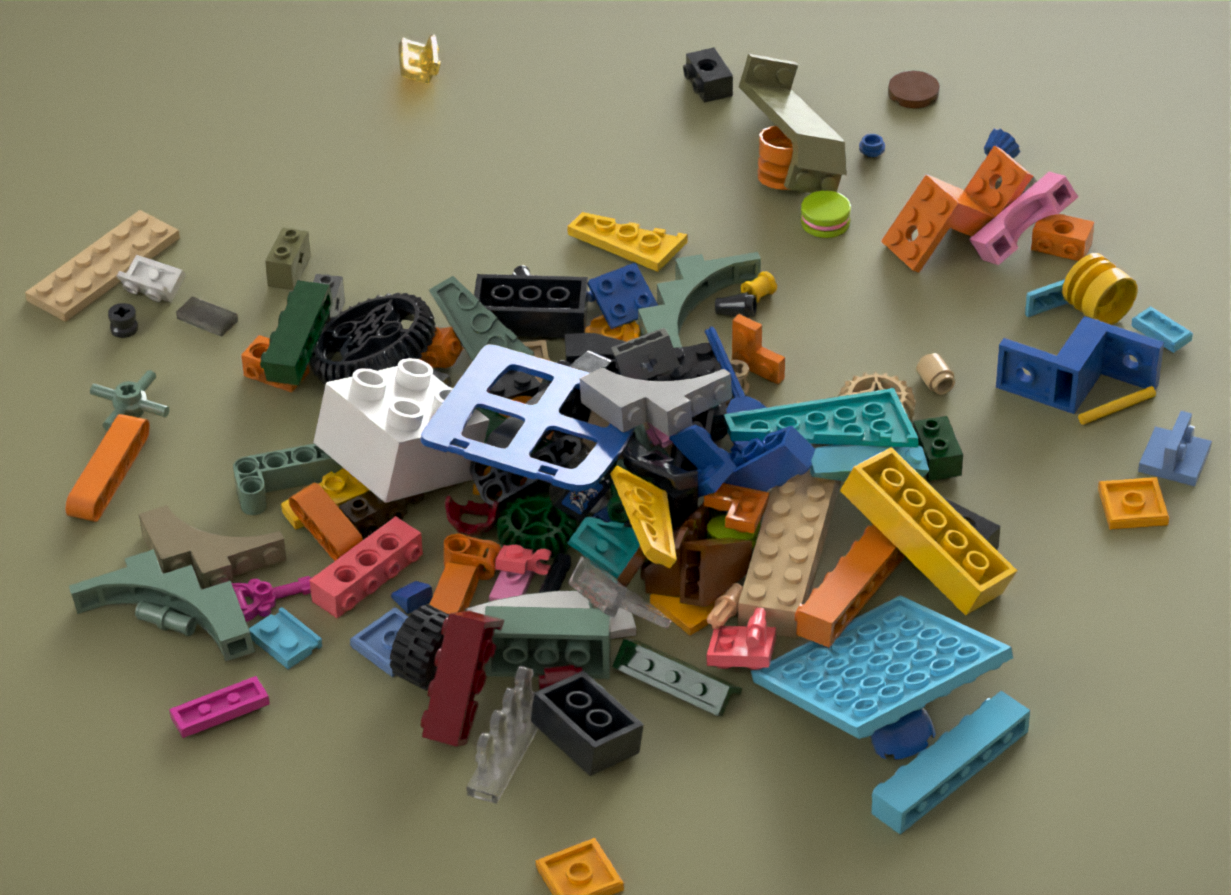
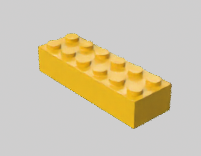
M892 447L854 466L840 489L850 502L965 616L1003 594L1017 572Z

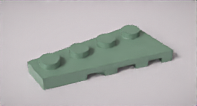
M454 276L429 289L431 296L450 327L453 328L472 362L486 345H497L535 357L534 352L526 347L510 329H507L490 310L488 311Z

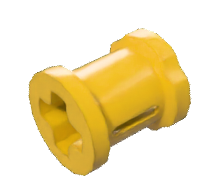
M762 271L753 281L742 283L740 290L741 293L749 292V295H755L757 303H759L760 298L777 291V283L771 273Z

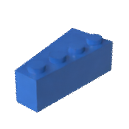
M793 426L769 433L763 441L758 437L754 438L744 448L740 444L731 447L729 455L737 468L724 483L767 492L775 486L780 487L784 485L790 478L796 475L801 476L805 474L812 466L811 460L816 449Z

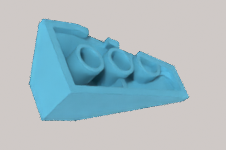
M834 444L817 447L811 460V476L846 481L854 466L890 447ZM918 446V448L892 447L921 477H924L929 472L922 446Z

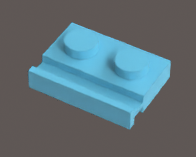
M283 607L279 609V613L276 615L271 614L249 628L252 641L287 669H290L311 655L312 650L316 647L318 649L322 647V638Z

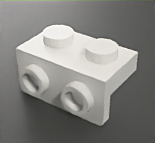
M139 255L135 256L127 273L119 271L117 274L118 279L123 284L122 287L126 291L133 294L141 292L156 302L164 300L172 303L186 276L181 269Z

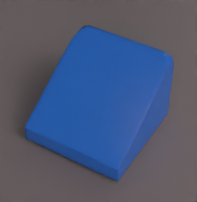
M414 581L391 593V598L407 614L430 603L433 597L432 587L419 581Z

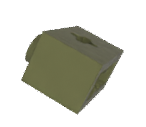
M282 227L265 260L269 287L294 289L297 280L300 279L311 257L308 231Z

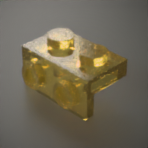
M431 34L426 45L405 38L401 39L398 45L400 75L409 80H417L429 84L433 75L436 76L441 66V62L438 61L439 46H437L436 36Z

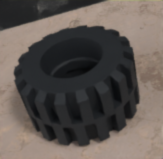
M423 605L411 613L399 629L392 645L390 668L393 674L425 691L428 690L431 680L435 679L437 670L435 656L439 648H442L444 640L442 626L444 620L449 617V614L431 605Z

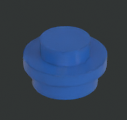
M867 134L860 141L859 150L868 157H877L884 153L885 143L880 135Z

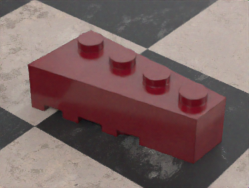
M473 611L449 613V617L444 620L442 626L444 640L442 648H439L435 656L436 675L428 687L429 706L421 718L423 738L456 747L467 744L479 706L478 701H474L475 695L481 693L485 686L487 676L483 669L490 657H494L497 647L492 642L495 629L502 630L505 620Z

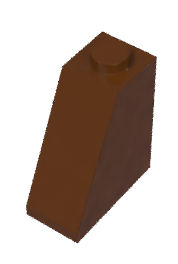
M726 537L682 542L680 603L707 607L732 587L734 583L747 574L751 562L752 541Z

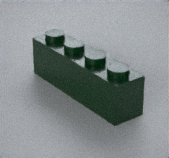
M297 280L293 291L289 292L286 308L279 314L276 331L271 333L269 347L261 356L260 366L264 369L266 381L299 386L333 306L330 284Z

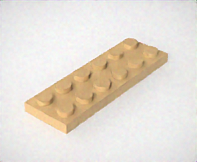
M139 210L25 292L26 301L66 322L121 281L118 279L117 274L119 271L127 273L136 255L148 259L154 258L180 238L179 230Z

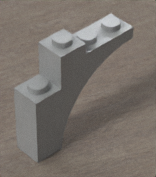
M605 368L598 369L579 378L581 403L622 432L649 422L667 436H671L682 429L692 426L693 416L732 399L731 373L725 369L705 376L679 381L638 380L615 374Z

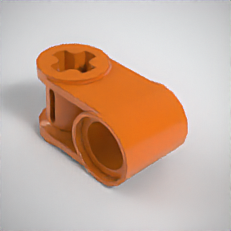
M451 534L444 540V567L447 562L477 566L479 568V579L489 580L494 577L496 558L502 548L491 540L477 539L463 534Z

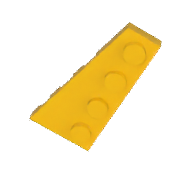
M582 212L567 226L568 235L657 272L688 243V234L678 232L677 236L668 235L665 229L654 228L653 231L640 229V224L637 223L617 224L613 218Z
M616 466L610 475L644 555L655 564L660 563L671 568L677 558L667 492Z
M344 468L335 474L332 471L322 477L323 481L319 483L338 507L369 491L365 485ZM289 499L281 503L282 513L296 530L303 527V523L292 511Z

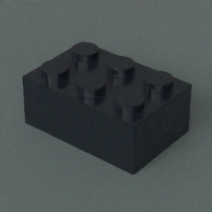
M585 671L534 693L531 722L589 776L640 752L644 724Z

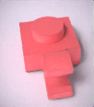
M503 545L496 558L495 570L525 574L529 570L540 575H546L551 565L542 564L540 559L549 560L551 551L539 549L533 554V550L524 549L519 545Z

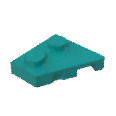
M586 517L567 543L616 579L640 546L633 528L625 527L623 523L613 521L606 523L601 519Z

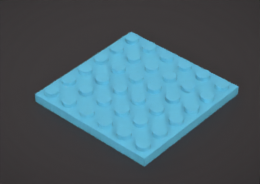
M900 595L853 619L830 647L809 641L772 660L769 668L752 670L751 675L754 683L861 739L871 736L874 731L887 724L899 721L902 716L912 711L924 708L927 703L939 697L949 695L952 690L963 684L975 681L978 676L990 670L1000 668L1003 663L1013 659V653L1010 646Z

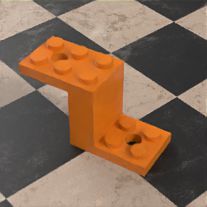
M997 146L992 148L964 190L926 174L881 242L913 271L920 273L949 228L972 237L1022 194L1033 178V175ZM1002 177L1001 186L995 189L997 179ZM918 228V236L912 241V234Z

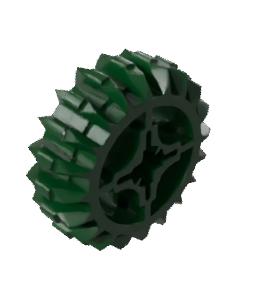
M539 493L537 497L531 498L527 494L526 499L516 498L515 503H507L506 508L501 510L496 524L497 539L502 547L503 545H519L524 549L533 550V554L539 549L550 550V558L555 559L558 553L567 554V550L571 547L567 543L577 530L576 519L554 507L553 505L557 500L554 501L552 495L542 498Z

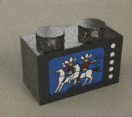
M584 447L579 455H575L570 460L567 469L577 468L591 451ZM613 465L594 488L586 491L567 490L554 486L551 483L548 491L553 506L577 521L582 522L614 484L610 475L614 469Z

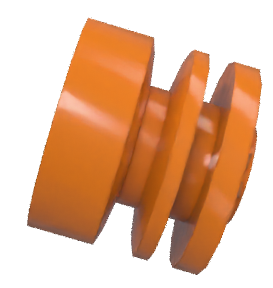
M776 125L762 130L759 134L760 158L758 159V180L770 188L790 190L784 186L792 159L793 146L791 140Z

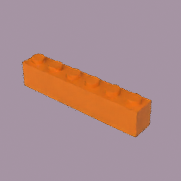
M874 524L866 527L861 539L853 542L850 551L845 557L842 556L839 559L836 568L825 575L823 583L818 588L812 590L805 604L798 606L794 618L797 621L796 635L830 647L905 558V555Z

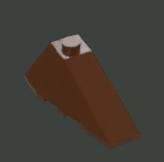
M704 502L672 531L677 560L671 568L660 563L655 564L649 559L642 564L640 577L641 580H645L646 593L680 597L682 542L706 540L708 533L707 524L711 520V507L704 506Z

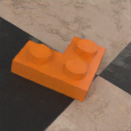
M738 314L732 320V360L745 362L750 372L779 384L785 379V357L762 347V324Z
M723 483L716 492L704 496V506L712 507L718 511H728L725 518L726 528L735 529L741 533H754L766 510L770 493Z

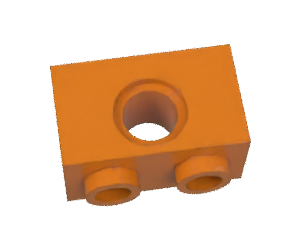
M1063 214L1042 218L1033 227L1031 250L1079 261L1087 256L1092 245L1095 222Z

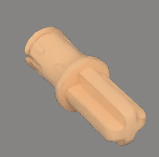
M734 583L724 595L719 596L715 601V607L707 617V623L711 624L713 629H719L729 618L737 614L738 603L743 589L741 584Z

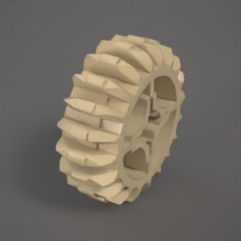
M876 371L873 375H868L864 372L862 377L854 375L852 381H846L845 386L839 392V396L894 388L909 420L912 421L916 401L912 388L907 386L906 381H899L898 375L889 377L887 372L883 375L877 374Z

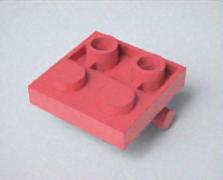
M756 608L753 616L749 618L747 626H720L719 629H714L706 654L707 666H716L720 669L731 667H747L752 670L769 668L777 637L776 627H767L765 620L766 611L763 608Z

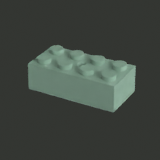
M485 607V615L505 620L502 630L495 629L492 642L497 647L494 657H490L489 661L485 664L486 676L538 677V675H543L544 668L574 665V668L582 667V671H585L592 679H610V609Z

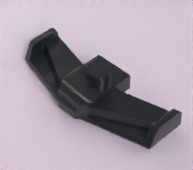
M633 432L621 452V455L624 457V466L640 476L655 478L659 475L669 479L677 490L694 488L698 485V472L696 470L686 471L673 466L674 460L659 450L648 452L635 437V432Z

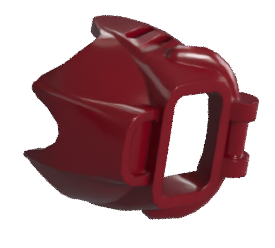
M446 496L445 509L447 519L458 534L480 538L483 532H489L495 523L498 522L500 515L498 512L499 501L494 500L492 508L485 502L484 504L474 503L471 500H468L467 505H459L453 501L451 496ZM463 514L488 516V520L484 524H468L462 522L461 517Z

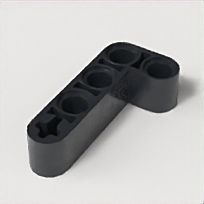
M565 435L530 455V457L547 463L553 461L554 465L575 469L586 459L591 449L578 437ZM475 461L470 463V474L485 503L493 507L496 494L502 490L501 497L495 500L499 501L500 512L506 508L507 503H515L516 498L524 500L527 494L533 497L552 486V483L528 477L526 483L520 486V481L524 476L491 467L489 473L483 476L485 469L489 466ZM540 471V472H542V473H546V474H549V475H552V476H555V475H553V474H550V473H547V472H543V471Z

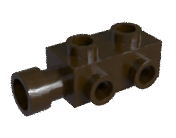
M369 490L340 505L339 509L355 526L362 537H368L395 516L402 520L404 515L407 514L406 505L409 503L414 505L423 500L425 496L424 493L385 503Z

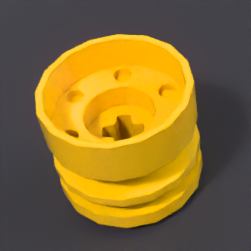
M1099 253L1089 254L1080 259L1067 274L1062 288L1064 300L1073 305L1077 310L1083 312L1086 317L1110 325L1117 323L1128 313L1135 302L1138 291L1137 283L1133 278Z

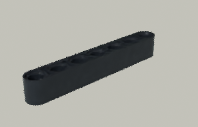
M588 350L569 367L588 373L605 368L615 373L616 362ZM552 381L525 404H537ZM573 389L559 411L561 415L570 417L584 405L581 403L580 389ZM510 416L492 431L485 444L501 449L507 448L524 422ZM547 430L538 444L554 430Z

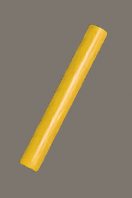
M1153 386L1083 412L1078 415L1079 422L1084 425L1156 396V391Z

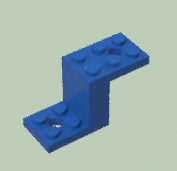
M1086 316L1082 318L1057 356L1003 338L999 344L996 388L1075 414L1101 374L1141 388L1153 386L1156 390L1159 386L1164 342ZM1129 355L1134 356L1138 362L1130 360ZM1022 368L1028 370L1031 375L1025 374Z

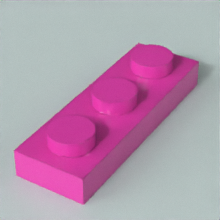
M257 676L171 708L169 711L174 725L182 738L267 706L270 702L269 695Z

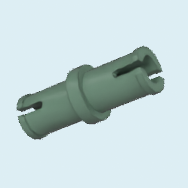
M142 600L138 603L135 610L137 619L156 624L159 629L164 631L171 629L186 636H191L196 630L197 620H195V617L175 612V609L170 606L160 607Z

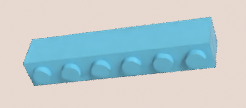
M1000 691L992 698H987L980 708L971 715L964 716L956 727L949 732H944L937 742L928 749L925 748L920 751L917 757L908 765L901 766L889 780L878 784L872 792L871 814L901 835L1025 735L1029 728L1030 710L1003 691Z

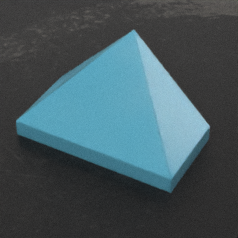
M1064 280L1028 292L1025 315L1031 317L1067 304L1068 302L1064 300L1062 294Z

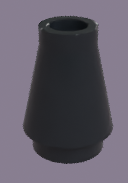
M745 292L716 298L715 312L717 315L722 314L736 317L738 314L747 318L755 317L757 313L756 296Z

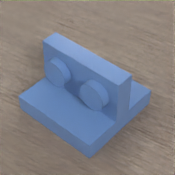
M1180 411L1172 431L1155 426L1139 462L1138 472L1196 486L1211 450L1212 441L1193 436L1195 426H1191L1192 413Z

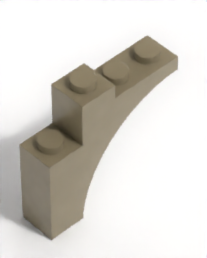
M167 505L139 514L142 536L149 550L154 549L162 574L192 565L202 589L228 581L234 583L233 577L286 560L284 538L280 531L251 537H229L210 534L181 521L170 511Z

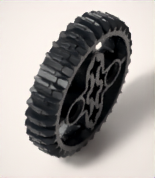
M397 292L391 295L387 293L382 297L377 295L376 298H368L361 303L358 301L357 305L349 306V309L340 311L338 316L331 317V321L325 323L309 360L311 369L318 380H321L322 384H326L327 382L352 377L353 373L359 369L379 371L396 367L403 359H419L422 357L421 353L428 350L427 346L433 343L434 332L437 330L434 315L426 302L422 301L421 297H416L415 294L409 295L408 293L400 294ZM402 320L413 321L409 329L403 328ZM336 352H340L343 357L340 362L331 361Z

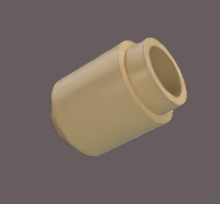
M932 353L920 359L916 370L928 388L939 395L951 391L955 385L954 373L939 354Z

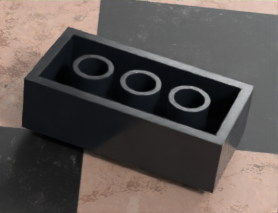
M477 274L474 296L517 337L565 338V334L585 333L588 311V277Z

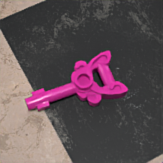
M310 576L298 578V582L272 588L270 583L261 582L256 578L248 581V584L232 583L245 621L248 622L258 614L262 617L269 616L271 608L276 605V599L303 593V595L311 593L309 581L311 578ZM245 597H250L254 602L247 605Z

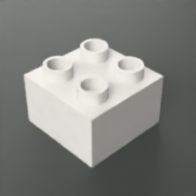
M403 359L398 363V366L379 371L359 369L353 373L352 377L327 382L313 443L385 503L473 480L469 470L472 460L465 459L464 456L451 452L445 453L426 447L420 441L423 429L453 388H449L432 375V367L418 359ZM476 409L464 428L462 436L484 443L489 419ZM452 444L453 446H457V447H460V448H463V449H467V448H464V447H461V446Z

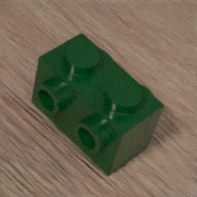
M942 416L913 421V428L918 436V446H922L929 472L926 474L927 480L932 481L962 476L964 454L948 417Z

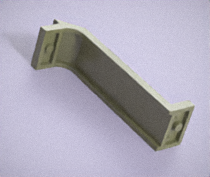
M748 54L739 88L792 142L793 154L784 186L790 190L809 193L817 191L837 192L842 175L847 176L845 141L791 90L798 64L794 61Z

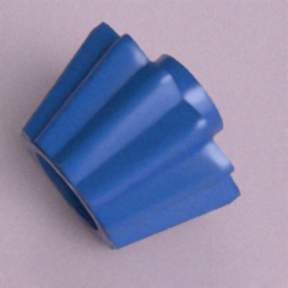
M995 128L990 133L983 148L984 153L988 155L992 148L997 146L1012 158L1017 157L1021 152L1019 150L1020 146L1012 135L1004 132L1002 129L997 130Z

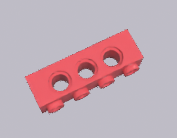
M395 516L309 580L312 602L334 617L339 618L423 555L421 532Z

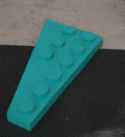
M894 388L724 414V425L731 441H750L757 437L763 441L767 434L793 426L810 444L918 448V436Z

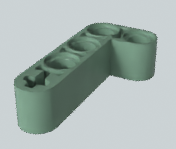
M316 444L239 458L233 464V471L241 510L248 515L261 514L267 508V492L309 485L315 482L320 483L323 481L322 477L331 471L335 474L343 467Z

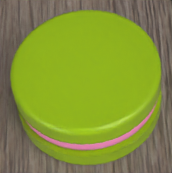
M834 191L811 193L803 199L801 204V226L807 233L816 237L832 238L846 232L850 226L851 204L845 196Z

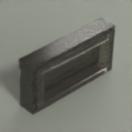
M193 296L176 311L178 320L221 337L238 322L237 313Z

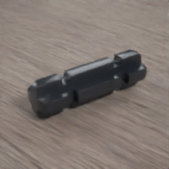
M558 553L556 555L554 563L551 565L544 583L539 589V593L559 591L567 575L566 572L569 571L572 565V558L569 554Z

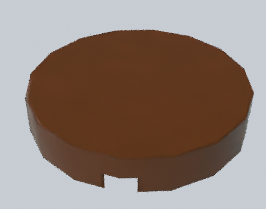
M903 71L894 75L888 85L890 99L892 101L895 99L899 102V105L905 108L916 109L929 106L931 101L938 99L940 91L938 80L931 74L923 71Z
M639 546L614 583L622 590L627 588L647 559L641 546Z

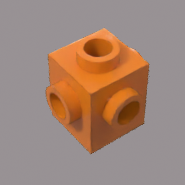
M436 327L435 337L432 339L433 343L427 346L428 350L421 353L422 357L419 360L426 362L432 368L452 367L462 352L463 347L452 327Z

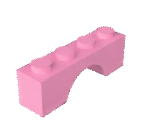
M1048 172L969 240L982 260L999 265L1018 249L1017 241L1029 226L1042 218L1059 214L1075 201L1078 195L1066 176Z

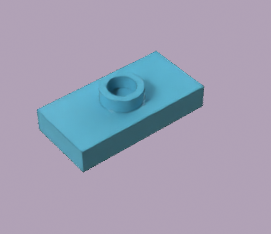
M1151 306L1132 318L1131 326L1150 338L1164 342V347L1173 353L1192 341L1193 333Z

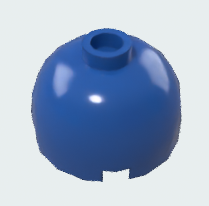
M922 708L902 716L899 721L893 724H887L874 731L871 735V740L876 754L881 758L886 759L885 754H893L895 759H903L924 750L929 745L927 739L931 735L934 738L936 732L927 710Z

